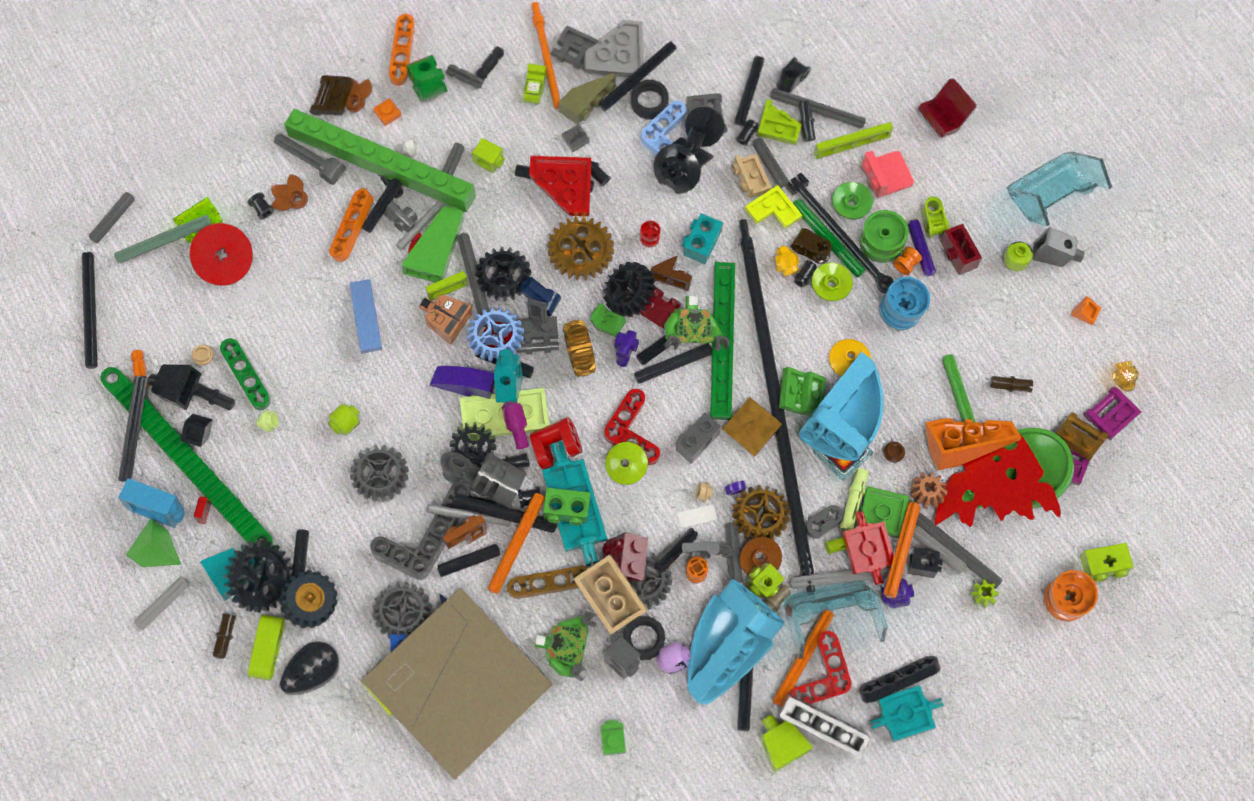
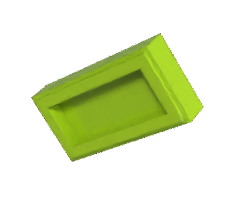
M461 271L426 286L428 299L433 301L441 294L447 295L467 286V276L464 271Z

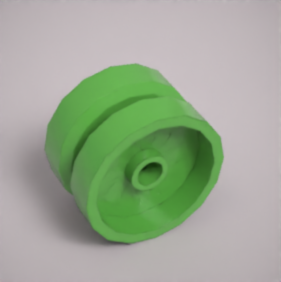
M879 210L872 213L866 219L859 242L863 253L872 261L880 263L895 260L902 253L907 241L909 230L906 221L898 213L890 210Z

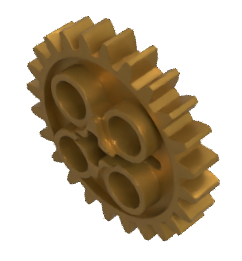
M575 216L574 222L567 218V224L564 225L560 222V229L554 228L553 233L555 235L550 234L549 236L551 241L548 242V256H551L550 263H555V270L561 268V275L567 272L568 279L576 275L577 281L580 276H583L586 281L589 274L595 278L596 271L603 274L602 267L608 269V262H612L613 256L611 255L614 254V248H612L614 241L611 240L612 234L607 233V227L601 228L600 221L593 224L594 218H591L589 222L586 221L585 216H583L582 221H579L577 216ZM585 233L587 236L579 237L578 234ZM563 245H570L571 248H569V249H564V248H562V246H563ZM596 247L599 248L600 251L594 252L591 249ZM577 259H581V260H583L584 262L581 263V264H578V263H576V262H574V261L577 260Z

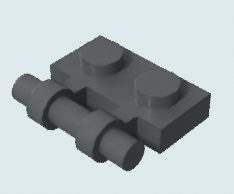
M566 26L557 40V45L562 46L561 50L553 48L551 55L557 57V60L561 62L565 61L572 64L573 68L584 70V53L599 40ZM572 51L574 53H577L578 56H571L568 54V52Z
M557 316L547 317V323L530 318L516 319V321L520 320L522 323L521 328L524 329L522 336L525 344H521L520 350L517 349V353L526 352V354H532V352L539 351L551 353L553 350H559V342H550V339H558ZM531 340H544V343L531 344Z

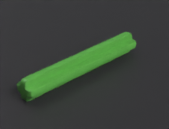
M953 354L946 355L943 358V363L962 422H965V419H972L973 422H976Z

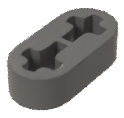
M830 505L812 517L806 526L807 535L818 539L838 526L843 518L842 509L836 505ZM829 512L832 514L837 513V520L831 518L829 521H826L829 517ZM822 522L823 525L819 529L820 532L811 530L812 524L817 526Z

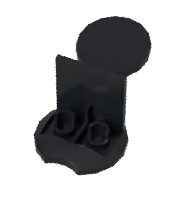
M705 105L699 106L689 113L685 122L687 138H678L672 144L662 148L655 156L653 168L659 184L669 186L676 194L686 193L695 188L700 181L701 167L714 158V155L700 148V146L710 147L721 139L724 133V119L718 110Z

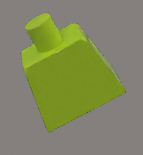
M773 714L762 720L768 732L763 734L760 740L774 773L811 752L812 745L794 724L785 721L779 725Z

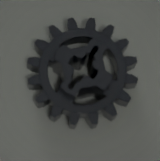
M474 422L472 427H469L468 423H465L464 429L459 426L457 427L458 434L452 433L453 440L450 441V447L453 448L450 449V452L462 454V456L466 457V459L468 458L479 467L487 453L494 455L492 451L496 450V444H493L496 439L495 436H490L492 434L491 429L485 431L484 424L477 427L476 422ZM460 440H462V443L464 445L461 446V449L459 450L458 445ZM487 441V449L484 451L482 446ZM469 443H471L472 445L477 444V448L474 446L469 447Z

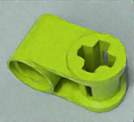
M935 196L927 198L921 210L926 236L932 238L933 235L943 234L950 227L942 201ZM928 207H934L936 211H931Z

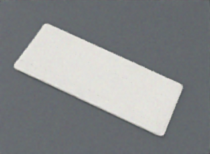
M714 505L677 513L681 528L718 519Z

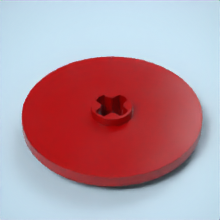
M215 223L204 227L195 235L190 245L189 258L193 270L202 280L213 285L226 286L238 282L247 274L252 264L253 250L249 239L240 229L226 223ZM224 249L223 253L227 254V256L219 260L216 252Z

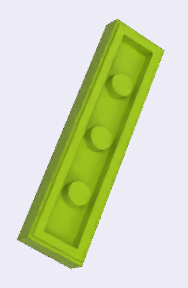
M890 121L817 143L814 149L815 158L820 159L890 138L894 128L892 122Z

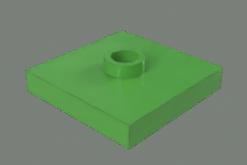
M867 486L861 511H864L867 523L876 524L884 522L888 536L899 538L909 496Z

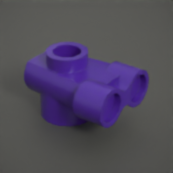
M628 330L626 334L619 332L616 336L614 347L618 349L616 352L618 357L616 363L621 367H626L632 351H637L639 340L637 339L636 332Z

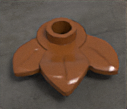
M353 79L354 83L346 103V108L350 112H359L365 106V99L370 96L372 91V84L369 79L364 80L361 84Z
M290 174L287 179V185H271L272 194L276 199L272 203V207L279 211H286L290 208H303L308 202V197L303 191L304 184L302 180ZM296 198H300V199H301V200L298 201V202H295V201H294Z

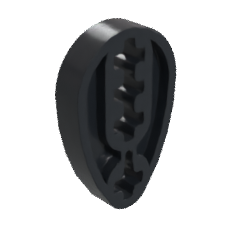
M320 641L305 645L286 666L280 680L281 690L286 695H300L312 692L333 680L338 673L340 665L339 657L334 648ZM324 652H326L327 654L332 653L330 655V661L324 659L321 662V668L315 666L312 669V675H309L308 673H306L305 675L303 674L305 673L304 667L308 666L311 668L312 666H314L313 661L315 659H317L318 661L322 660V654ZM287 680H296V682H294V689H291L290 687L285 689V687L287 686Z

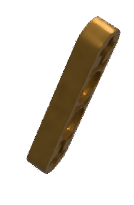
M577 566L514 577L508 582L507 590L512 598L521 599L578 589L579 587L574 579V584H570L569 573H572L573 578L578 576L579 572L588 569V567ZM556 576H565L567 579L566 584L563 586L556 585L554 582ZM536 579H542L545 582V586L543 589L537 590L533 587V582ZM526 581H529L530 591L527 592V587L521 588L519 593H516L514 589L511 590V588H514L515 583H519V586L522 587L526 586Z

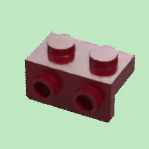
M657 288L652 292L655 297L650 299L651 304L646 305V311L640 310V314L664 329V324L675 309L684 308L681 307V302L674 298L668 299L664 296V292Z

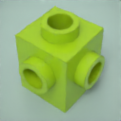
M764 563L761 567L757 566L749 573L750 578L746 582L750 585L749 590L757 597L767 598L768 596L772 597L778 592V586L785 578L771 563Z

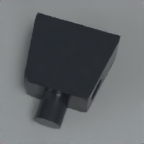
M163 364L158 374H151L148 377V384L152 386L151 392L166 402L187 410L202 373L191 365Z

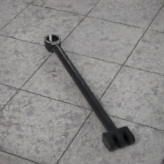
M799 173L797 178L793 177L791 179V183L788 181V185L785 187L792 196L798 192L875 278L877 289L881 293H886L889 286L894 282L893 278L884 275L874 266L806 189V186L809 185V180L802 173ZM886 284L888 288H884L881 285Z

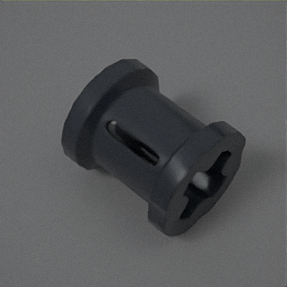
M262 192L254 194L248 200V205L255 209L260 220L266 219L274 212V208L264 199L265 195Z
M539 486L533 490L522 491L519 489L518 495L521 509L529 505L535 493L540 494Z

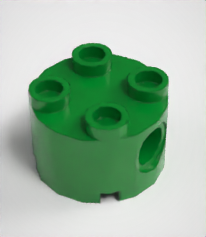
M433 54L406 65L408 77L413 83L412 87L421 102L448 92L444 81H442L445 79L441 68H436L437 63Z

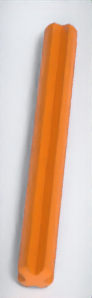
M539 493L533 495L488 586L489 591L495 594L500 592L545 501L543 495Z
M910 502L905 513L884 589V595L889 599L896 598L920 511V506L916 502Z
M823 610L772 701L775 705L780 707L786 694H790V691L794 688L818 646V635L827 630L834 617L831 611Z

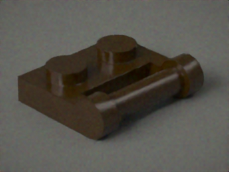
M322 75L315 102L311 105L309 112L316 116L321 114L342 116L354 81L351 77Z

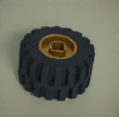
M312 570L301 571L293 575L286 582L280 593V610L285 614V619L287 621L290 620L292 625H298L304 629L306 627L315 628L328 620L334 613L338 602L336 600L337 590L335 591L334 583L328 580L329 577L321 575L319 571L312 572Z

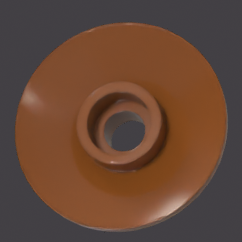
M753 538L743 546L740 552V566L748 576L755 567H761L764 563H771L778 570L782 562L781 548L771 538ZM762 552L760 558L755 557L757 553Z

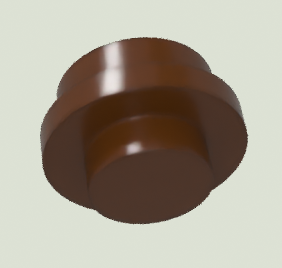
M890 442L884 448V457L892 463L900 462L905 456V449L898 442Z

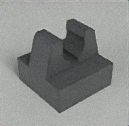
M579 124L562 133L563 140L572 152L590 143L589 137Z

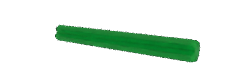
M797 199L793 204L802 214V219L818 236L830 241L833 253L857 278L863 275L865 268L801 199Z

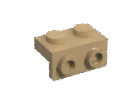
M757 154L740 158L739 155L734 157L732 170L735 175H738L741 191L746 193L748 199L771 190V185Z

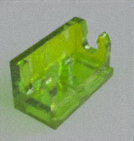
M208 197L173 218L176 227L204 215L209 217L211 224L223 223L218 210ZM195 232L184 237L188 244H190V237L195 236Z

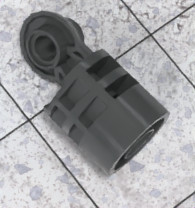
M456 452L444 453L440 461L443 477L447 481L455 483L462 480L471 485L470 490L507 508L511 506L527 474L526 471L490 453H487L480 467Z

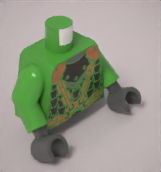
M686 296L685 309H675L664 324L667 339L664 346L669 349L671 344L674 345V350H676L681 343H713V340L716 341L714 347L717 351H720L721 344L724 345L725 349L729 346L728 338L723 336L709 309H698L697 296Z
M588 611L582 616L559 622L557 626H552L550 636L537 634L535 647L547 649L546 660L549 661V665L560 676L575 677L579 681L584 680L579 674L581 671L587 672V669L582 666L589 627L585 626L595 627L597 623L590 620L592 617L597 616V614Z

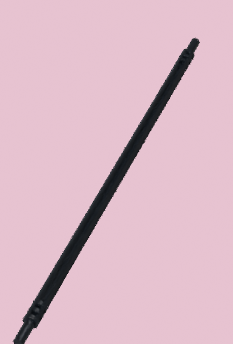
M742 219L739 221L742 236L740 242L772 416L783 424L776 432L789 509L791 511L790 515L802 576H809L814 574L785 412L784 409L779 408L781 390L753 239L749 234L747 220ZM812 580L807 581L809 584L813 582ZM808 585L806 587L807 596L816 595L815 586Z

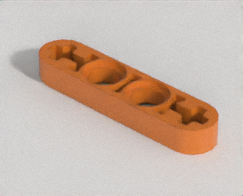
M407 13L401 14L397 18L389 78L391 83L396 86L405 84L408 79L406 65L410 64L415 22L413 16ZM405 21L409 22L406 27L407 31H404L403 28ZM405 37L409 41L406 44H400L398 40ZM401 54L406 56V59L402 62H398L395 59L396 56ZM397 68H400L401 71L399 78H395L398 72Z
M361 188L354 193L330 246L329 253L337 262H343L350 256L372 206L373 196L365 188ZM355 213H359L356 219L351 220ZM352 230L348 237H344L347 231Z

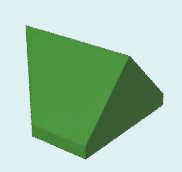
M153 519L148 521L126 553L127 557L141 567L182 565L168 530Z

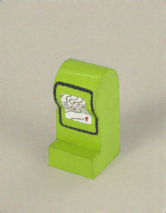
M528 63L523 102L540 104L546 80V66Z

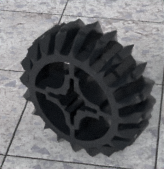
M501 246L498 252L493 248L492 254L486 252L485 258L480 257V264L476 265L478 272L475 273V276L479 278L477 284L482 285L481 291L487 292L488 298L494 295L497 301L499 297H503L505 302L507 297L510 296L514 300V294L522 295L520 286L531 275L530 263L525 262L526 257L524 255L520 256L518 250L512 253L511 247L504 251V248ZM491 267H493L494 273L492 274V277L488 279L486 276L487 272ZM519 269L520 276L516 281H514L513 275L515 274V271Z
M626 262L625 265L619 264V269L613 268L614 273L608 275L609 281L604 282L607 288L602 290L606 294L603 299L607 302L606 306L613 313L633 318L634 314L640 315V310L646 311V305L651 304L650 299L655 297L652 292L657 289L653 285L656 280L653 277V273L643 264L641 265L638 262Z

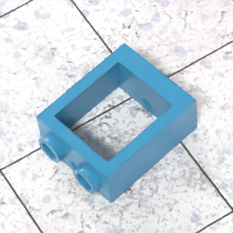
M127 478L118 497L125 508L135 514L176 528L177 523L183 520L185 514L184 507L177 496Z

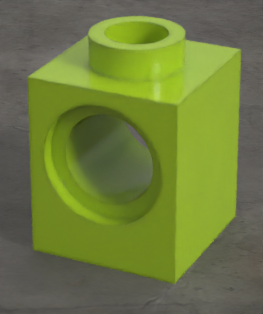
M482 137L472 152V161L487 171L494 173L497 168H501L505 161L503 148Z

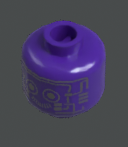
M901 578L896 598L889 599L884 595L886 582L884 587H881L884 604H888L892 609L909 606L911 598L915 597L913 585H908L904 578Z

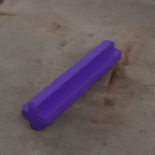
M918 219L911 220L908 223V228L915 248L922 256L920 263L926 277L933 276L936 273V269Z

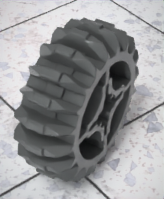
M374 445L373 451L366 447V454L359 452L360 459H354L353 463L356 466H351L350 468L351 472H353L350 475V479L354 481L352 483L353 488H358L357 493L359 495L364 493L366 500L372 496L373 502H376L378 497L381 498L382 502H385V496H389V499L392 500V493L394 492L400 495L401 492L398 487L405 488L406 484L403 481L409 479L408 475L405 474L409 472L408 467L405 466L407 462L406 459H401V453H395L393 447L387 451L386 445H383L381 450L378 449L377 445ZM380 459L384 460V461L381 462V463L375 462V460H380ZM395 465L397 468V473L394 480L392 481L390 479L389 473L392 471L391 468ZM368 466L371 472L367 476L368 479L363 481L362 474L365 467ZM375 470L377 472L380 471V473L383 471L384 476H379V474L376 476ZM377 484H383V485H385L384 487H380V488H375V487H374V486H376Z
M651 553L650 557H646L645 584L643 589H641V582L627 579L631 586L637 588L639 598L643 604H647L649 610L652 609V602L659 606V599L666 600L664 593H670L671 589L668 586L672 585V580L668 579L672 575L671 571L660 573L654 568L657 561L654 560V553ZM647 566L653 568L660 578H657L656 575H651L647 571ZM655 585L660 586L654 593L645 596L648 588L655 587Z
M396 582L395 589L388 585L389 592L386 593L381 590L380 594L383 598H375V602L379 605L372 607L373 611L377 612L372 617L374 620H378L375 623L376 628L382 627L380 630L382 635L388 632V639L393 634H397V637L399 634H404L407 637L426 618L432 615V612L428 611L432 609V604L427 603L430 600L429 596H423V589L417 591L416 584H413L409 589L408 582H405L403 587H400L399 582ZM400 597L396 604H389L393 599ZM408 597L415 599L419 603L420 610L408 605ZM405 606L407 613L404 612V615L400 618L398 610ZM385 613L397 618V627L386 621ZM418 617L413 624L405 627L409 619H416Z

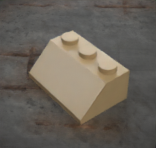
M611 555L601 559L574 578V581L610 634L647 611V608Z

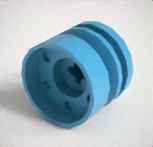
M901 277L895 280L889 286L880 302L879 310L883 321L891 328L897 330H908L914 327L929 308L930 293L927 287L920 280L912 277Z

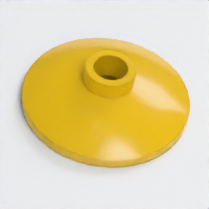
M844 339L832 347L829 354V363L833 371L842 377L861 352L870 359L871 355L868 348L860 341ZM851 353L855 357L851 359L847 356V354Z

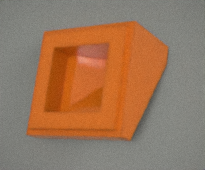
M1086 296L1072 311L1071 315L1090 325H1094L1101 307Z

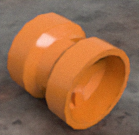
M908 246L902 251V255L894 260L893 264L900 273L909 275L913 271V267L922 261V256L917 250Z
M694 557L689 560L686 568V577L690 582L698 584L706 579L709 566L705 559Z

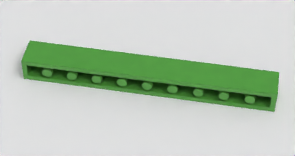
M297 109L292 110L284 123L288 137L379 176L382 175L390 180L396 178L403 186L447 205L455 206L466 213L476 197L474 185Z

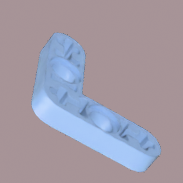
M681 101L671 102L642 130V144L655 155L658 154L661 146H668L673 143L666 135L684 119L686 115L685 104ZM674 109H675V110L681 109L680 113H679V112H676V113L673 115ZM666 120L669 126L662 128L658 125V122ZM654 133L653 139H646L647 135L651 136Z

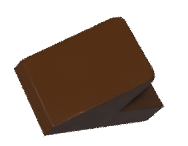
M674 256L651 268L650 271L653 273L656 281L686 291L690 290L692 276L683 270H675L678 256Z

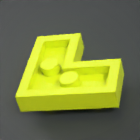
M778 185L745 206V211L756 225L771 215L776 217L784 229L802 219V214Z

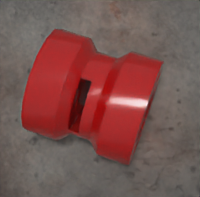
M650 220L641 225L640 242L643 246L652 248L659 243L661 228L657 222Z

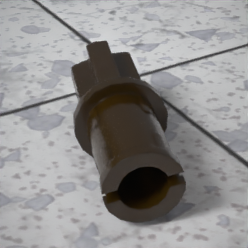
M992 376L990 379L991 388L1009 390V392L1024 391L1031 393L1033 388H1030V386L1033 387L1032 379H1019L1014 376L1010 378Z
M222 614L219 631L215 633L217 638L212 654L213 657L217 659L226 658L229 642L233 639L231 634L236 616Z

